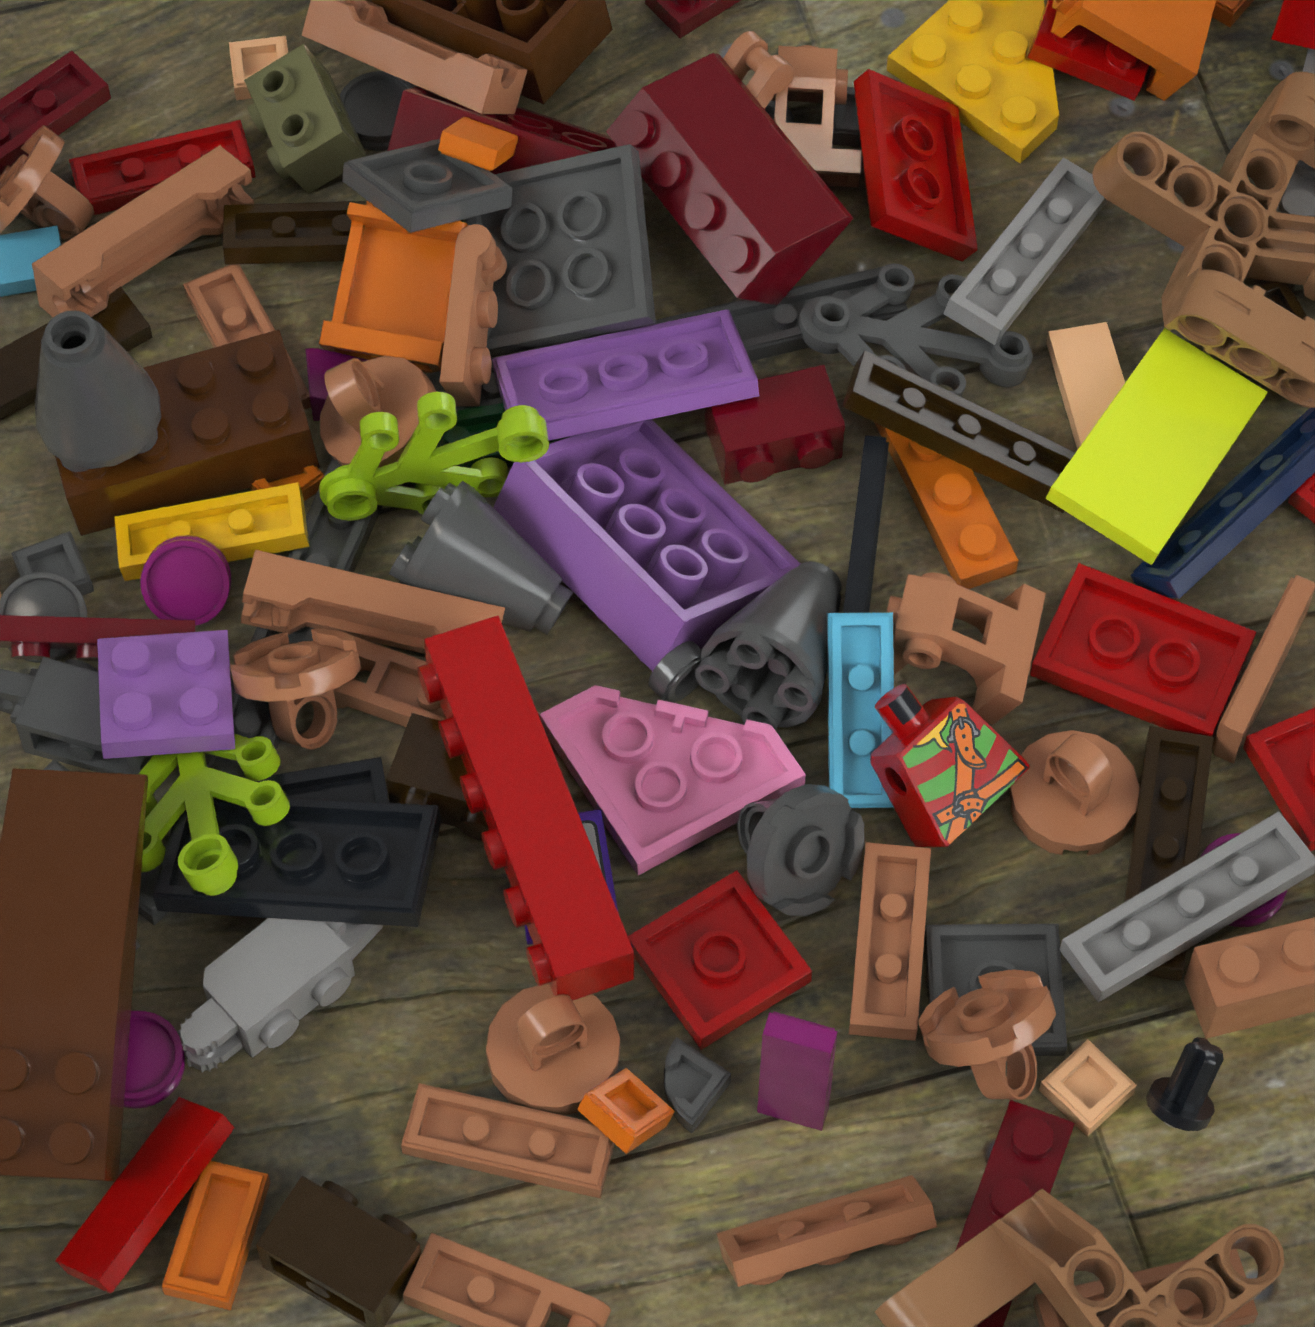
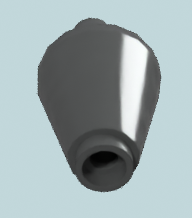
M65 311L53 317L47 324L41 340L35 418L38 434L48 451L58 457L65 468L74 472L115 466L137 454L149 451L158 439L157 427L161 419V406L158 390L148 373L99 322L84 312Z
M462 481L457 487L449 483L445 489L440 488L421 518L430 527L423 538L417 536L413 543L408 542L389 574L400 580L399 583L504 607L502 624L531 632L535 627L537 630L548 635L573 594L571 590L560 585L563 578L472 486Z
M809 561L800 564L798 567L785 573L717 628L701 650V662L695 670L696 680L702 688L714 693L723 705L741 716L744 725L746 719L770 724L775 730L778 727L789 728L806 722L817 709L822 699L827 674V613H839L841 604L840 593L842 585L837 574L826 565L818 562Z

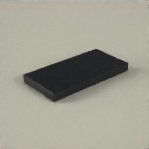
M213 797L219 834L227 840L238 860L235 883L224 893L214 896L206 895L191 888L178 866V856L182 848L191 841L188 817L185 810L172 826L153 895L157 911L418 927L442 820L439 806L287 797L290 803L287 815L273 825L262 826L255 823L246 807Z

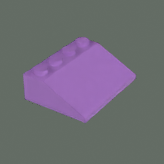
M652 419L574 435L549 444L548 451L534 461L514 462L493 507L563 578L562 581L652 672L667 653L684 642L693 641L703 649L717 628L785 573L800 565L773 536Z

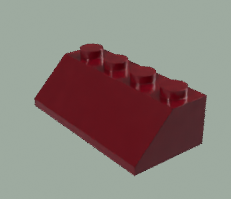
M709 54L642 87L606 131L617 147L631 144L639 151L641 177L737 298L778 305L854 219L719 54Z
M414 87L402 92L387 151L441 139L442 131L463 117L519 136L514 156L490 171L493 174L615 148L617 145L609 136L517 106L515 114H480L421 87Z

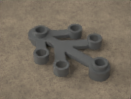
M896 263L887 264L882 267L875 284L845 300L830 296L811 299L803 306L799 317V328L805 343L817 352L823 354L840 352L854 366L864 350L876 355L865 342L880 344L893 357L888 355L878 357L938 386H949L953 389L950 392L962 397L966 387V380L963 374L952 367H938L925 353L980 363V370L985 378L991 383L1002 387H1013L1022 383L1026 378L1033 358L1028 341L1017 332L1006 331L996 345H993L982 338L927 328L947 317L943 314L951 297L947 293H954L966 279L960 275L951 274L944 276L939 281L934 295L886 321L867 317L886 304L900 305L909 299L915 281L914 275L909 268ZM888 282L898 283L901 287L893 286Z

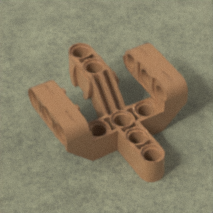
M1304 71L1288 75L1275 86L1227 155L1219 175H1216L1158 138L1145 132H1131L1121 138L1096 162L1092 175L1095 187L1106 200L1184 246V250L1161 297L1164 327L1170 331L1176 329L1188 340L1203 346V351L1215 355L1289 401L1302 407L1315 408V320L1308 316L1301 319L1265 297L1266 291L1261 287L1255 285L1250 288L1243 283L1245 278L1303 285L1304 296L1313 302L1315 301V217L1279 213L1276 211L1298 161L1301 160L1315 169V74ZM1124 161L1127 162L1133 168L1135 174H1133L1127 169V167L1124 164ZM1247 176H1249V177L1254 181V183H1255V185H1256L1257 187H1255V186L1250 182V180L1248 179ZM1174 192L1182 197L1185 205L1177 199ZM1225 223H1227V224L1232 228V230L1234 231L1235 235H1233V234L1228 230V228L1226 227Z
M1041 1189L1031 1198L1017 1206L1003 1218L994 1222L890 1297L877 1308L875 1314L885 1327H977L1012 1299L1016 1302L1026 1295L1037 1284L1068 1327H1216L1274 1282L1281 1274L1284 1265V1252L1278 1238L1270 1230L1257 1224H1243L1226 1233L1149 1291L1145 1292L1100 1230ZM1231 1249H1241L1248 1252L1254 1258L1258 1266L1257 1278H1246L1234 1270L1230 1262ZM1088 1271L1096 1275L1104 1287V1299L1101 1301H1091L1084 1298L1074 1285V1272ZM1176 1289L1189 1290L1199 1297L1204 1312L1202 1319L1188 1318L1178 1310L1174 1299Z

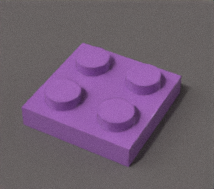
M227 630L97 639L103 759L235 749Z

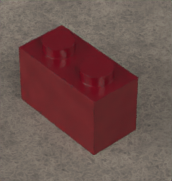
M825 365L759 379V397L705 408V427L724 485L739 481L748 483L759 482L767 479L774 473L801 467L816 469L827 465L832 460L842 458L845 423Z

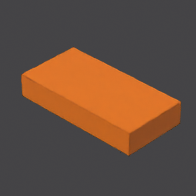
M215 1161L209 1162L195 1181L162 1283L164 1295L231 1310L271 1183L268 1174Z

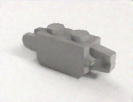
M278 918L266 919L205 968L203 989L207 1001L191 1013V1018H185V1023L180 1024L181 1030H178L179 1037L183 1043L184 1054L187 1056L188 1066L201 1070L202 1073L205 1070L211 1072L212 1068H218V1063H224L242 1048L253 1058L267 1046L275 1048L283 1044L296 1031L301 1018L319 1004L321 1006L330 1005L344 994L351 983V978L355 976L352 960L383 928V925Z

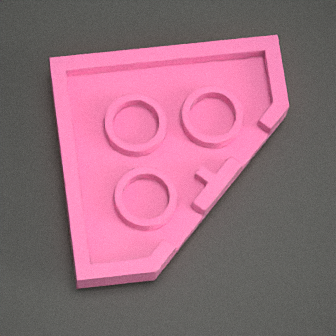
M597 685L539 714L551 744L595 810L601 809L604 825L638 876L737 823L739 814L745 805L752 802L779 798L785 792L805 784L806 774L770 724L746 719L745 725L716 719L708 717V710L659 699L656 705L620 697L619 690Z

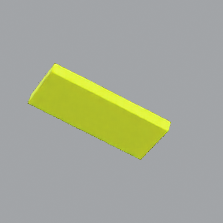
M1164 328L1051 486L1045 499L1152 566L1263 402L1268 391Z

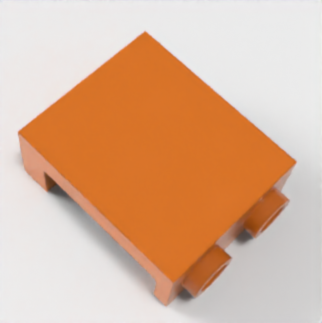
M1053 0L1052 7L1057 12L1051 32L1063 38L1074 27L1081 25L1152 66L1146 91L1165 101L1197 75L1216 0Z
M366 201V205L350 202L347 216L351 220V228L332 321H323L319 345L324 350L368 360L382 356L405 358L422 372H441L456 239L461 230L467 227L468 224L459 220L410 233L369 201Z

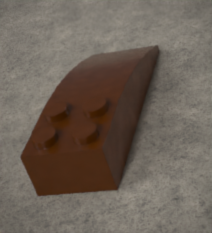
M367 0L383 7L389 23L459 53L469 54L475 58H479L484 54H493L528 69L520 95L543 105L613 30L605 0Z
M12 769L0 841V1176L115 1182L119 1177L148 788L147 775Z

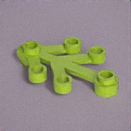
M427 393L417 402L419 424L397 462L378 468L384 453L394 449L399 444L397 418L387 412L370 413L360 421L361 445L351 463L336 468L321 480L319 485L320 498L333 517L354 521L364 519L373 514L377 509V505L416 510L423 515L440 488L445 489L449 483L457 487L464 481L472 486L482 497H497L508 476V467L503 460L484 458L475 462L471 468L456 465L499 451L503 458L513 462L534 461L542 457L549 449L546 420L531 406H514L502 414L497 427L436 448L444 432L452 429L457 423L456 404L454 397L448 393ZM407 482L417 483L415 488L398 486Z
M234 734L235 749L153 755L139 772V774L148 776L141 872L151 871L163 862L166 847L162 839L186 810L191 841L182 848L178 856V866L192 889L206 895H219L232 887L237 877L238 860L227 840L219 834L213 797L246 807L255 823L262 826L273 825L287 815L290 803L280 784L271 780L256 782L272 776L278 770L281 763L280 757L269 738L264 736L248 738ZM205 753L237 761L246 778L207 767ZM178 765L180 776L161 800L157 802L153 793Z

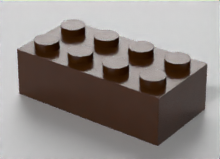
M279 329L144 367L143 369L148 373L158 390L161 406V419L157 427L158 439L149 451L137 454L115 466L88 469L83 472L69 471L62 465L60 459L56 457L66 499L81 536L115 527V516L216 498L251 488L255 480L265 478L269 483L304 473L303 468L313 465L320 468L308 421Z

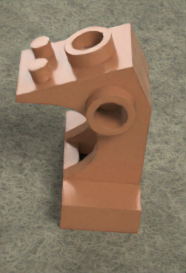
M811 45L798 47L779 46L778 55L782 56L793 66L794 76L790 84L781 92L774 94L770 100L775 101V123L827 186L859 187L862 150L832 148L834 105H846L848 69H837L838 49L818 48ZM787 102L822 103L821 124L787 123Z
M935 572L926 573L922 576L908 574L903 597L890 596L886 612H893L894 675L907 664L921 669L936 668L940 665V661L956 665L966 670L974 678L977 690L972 709L987 723L994 725L1023 703L1046 593L1029 585L1022 584L1000 603L958 585L953 578L945 574ZM954 618L978 628L983 634L982 642L953 631Z

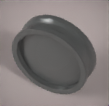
M375 71L354 78L343 88L340 97L364 149L373 151L388 150L403 90L414 88L411 83L384 71Z
M34 572L18 578L8 586L0 599V615L87 617L86 604L77 587L66 578L50 572ZM50 649V659L60 660L69 655L74 649ZM26 660V661H30V662H34V663H41L42 660Z

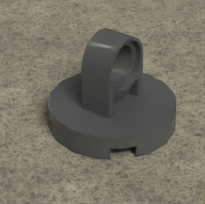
M804 784L785 792L779 798L752 802L744 806L737 821V833L740 844L747 854V878L757 897L782 913L791 916H808L826 908L835 900L827 894L836 887L842 876L851 881L858 869L864 849V822L859 813L851 810L848 803L849 799L825 785Z

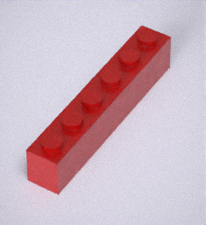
M499 615L425 638L427 664L417 667L422 689L429 704L440 701L446 719L438 721L444 746L450 759L461 756L467 774L460 776L462 791L471 814L482 811L489 830L482 832L481 835L492 869L495 871L504 868L511 887L504 889L503 892L513 924L516 928L527 925L534 945L526 948V953L537 985L542 986L549 983L554 996L569 995L573 1001L634 980L633 948Z

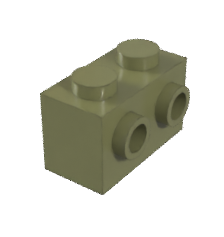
M304 44L244 80L253 99V103L247 106L248 112L259 131L264 136H269L273 146L267 149L266 152L274 169L283 180L292 177L310 194L343 174L344 162L367 156L329 71Z

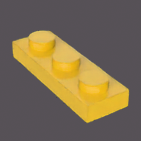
M299 482L115 516L118 563L124 581L140 579L143 567L151 552L165 540L176 536L190 535L203 538L219 548L228 562L253 558L255 550L274 554L309 547L304 498Z

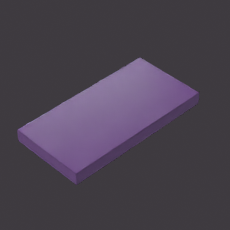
M727 309L492 359L494 376L505 411L518 405H527L535 408L539 415L546 420L549 441L759 397L758 378L732 315Z

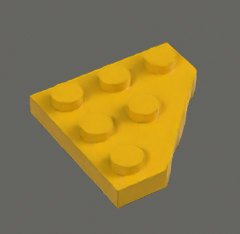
M948 0L888 55L887 71L908 86L958 106L959 118L962 124L1020 164L1057 129L1059 110L1053 68L1027 58L1045 8L1044 0Z

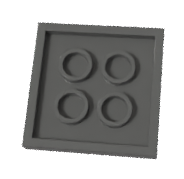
M631 144L494 174L513 188L511 207L466 219L468 225L479 224L489 230L496 242V246L499 247L507 261L505 274L493 284V291L498 302V318L496 326L488 328L486 347L489 349L491 357L656 324L638 150Z

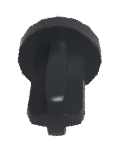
M1196 1037L1192 1043L1185 1045L1171 1077L1156 1079L1147 1093V1105L1152 1113L1172 1128L1185 1131L1205 1129L1215 1112L1214 1103L1207 1094L1224 1060L1221 1048L1212 1045L1207 1039Z

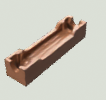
M311 0L302 31V36L480 114H515L528 70L493 54H484L479 58H475L469 54L459 53L389 23L383 7L367 0Z
M219 145L32 263L39 306L52 317L65 311H81L93 317L104 310L108 305L109 294L120 286L122 287L201 235L222 234L224 205L254 204V200L248 196L241 186H247L252 182L251 170Z
M255 550L243 592L242 602H244V607L241 614V623L282 633L288 632V634H292L305 626L315 629L339 630L367 641L426 654L425 638L499 615L502 623L505 608Z

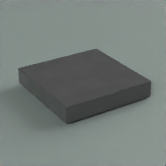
M440 139L348 160V162H344L343 182L410 233L510 208L513 190L512 187L490 171L441 154V151H438Z
M1059 924L926 925L925 950L928 1005L952 987L956 988L959 997L982 988L978 976L990 972L1013 969L1035 972L1040 976L1043 987L1047 985L1056 1010V1016L1050 1028L1032 1043L1035 1056H1065L1067 1036L1061 951L1059 950Z

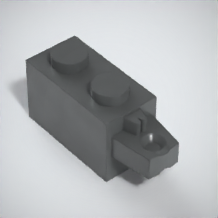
M43 657L39 668H32L29 674L0 669V711L11 714V722L16 725L25 753L51 760L55 759L58 762L100 773L139 774L152 756L103 759L100 727L99 672L92 665L75 659L66 660L64 663Z

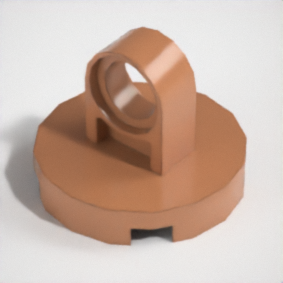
M45 125L40 127L21 147L29 156L21 155L12 167L7 165L0 175V233L21 213L41 228L58 225L61 239L69 241L85 230L94 215V209L86 197L50 171L60 155L65 142L64 139Z
M382 356L364 362L357 358L346 361L325 372L324 378L328 396L320 414V437L327 452L342 466L349 465L361 445V419L370 413L387 412L397 418L399 444L394 449L384 453L378 468L397 462L419 424L418 400L427 393L436 392L432 381L418 367L405 358Z
M324 628L311 629L313 641L291 644L289 643L288 632L275 634L254 641L239 649L233 655L235 665L230 664L235 693L246 699L268 702L272 726L276 735L282 741L311 750L326 744L334 734L337 725V707L333 689L339 688L354 679L361 670L355 637L344 631ZM310 702L314 709L312 724L306 732L299 734L296 728L298 711L304 704Z
M1074 730L1047 734L1026 747L1021 756L1027 761L1030 768L1010 786L1009 795L1012 803L1011 813L1013 821L1028 840L1054 854L1063 855L1064 850L1074 852L1088 850L1087 855H1093L1103 852L1123 838L1134 821L1140 787L1134 766L1119 747L1096 734Z
M1016 969L990 972L978 976L982 988L959 997L956 988L952 987L926 1006L918 1022L924 1038V1045L931 1058L939 1064L957 1067L971 1066L980 1091L988 1099L1024 1100L1031 1094L1037 1079V1061L1032 1043L1050 1028L1056 1016L1051 993L1047 985L1043 987L1038 974L1032 971Z
M548 983L542 986L523 989L502 1004L489 1026L486 1046L487 1062L494 1085L509 1103L566 1116L579 1112L577 1109L584 1095L615 1074L620 1058V1036L613 1015L596 996L591 994L572 1001L569 995L554 996Z

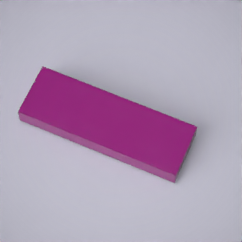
M769 1012L762 1034L757 1113L820 1131L823 1130L830 1101L838 1031H835V1028L778 1012Z

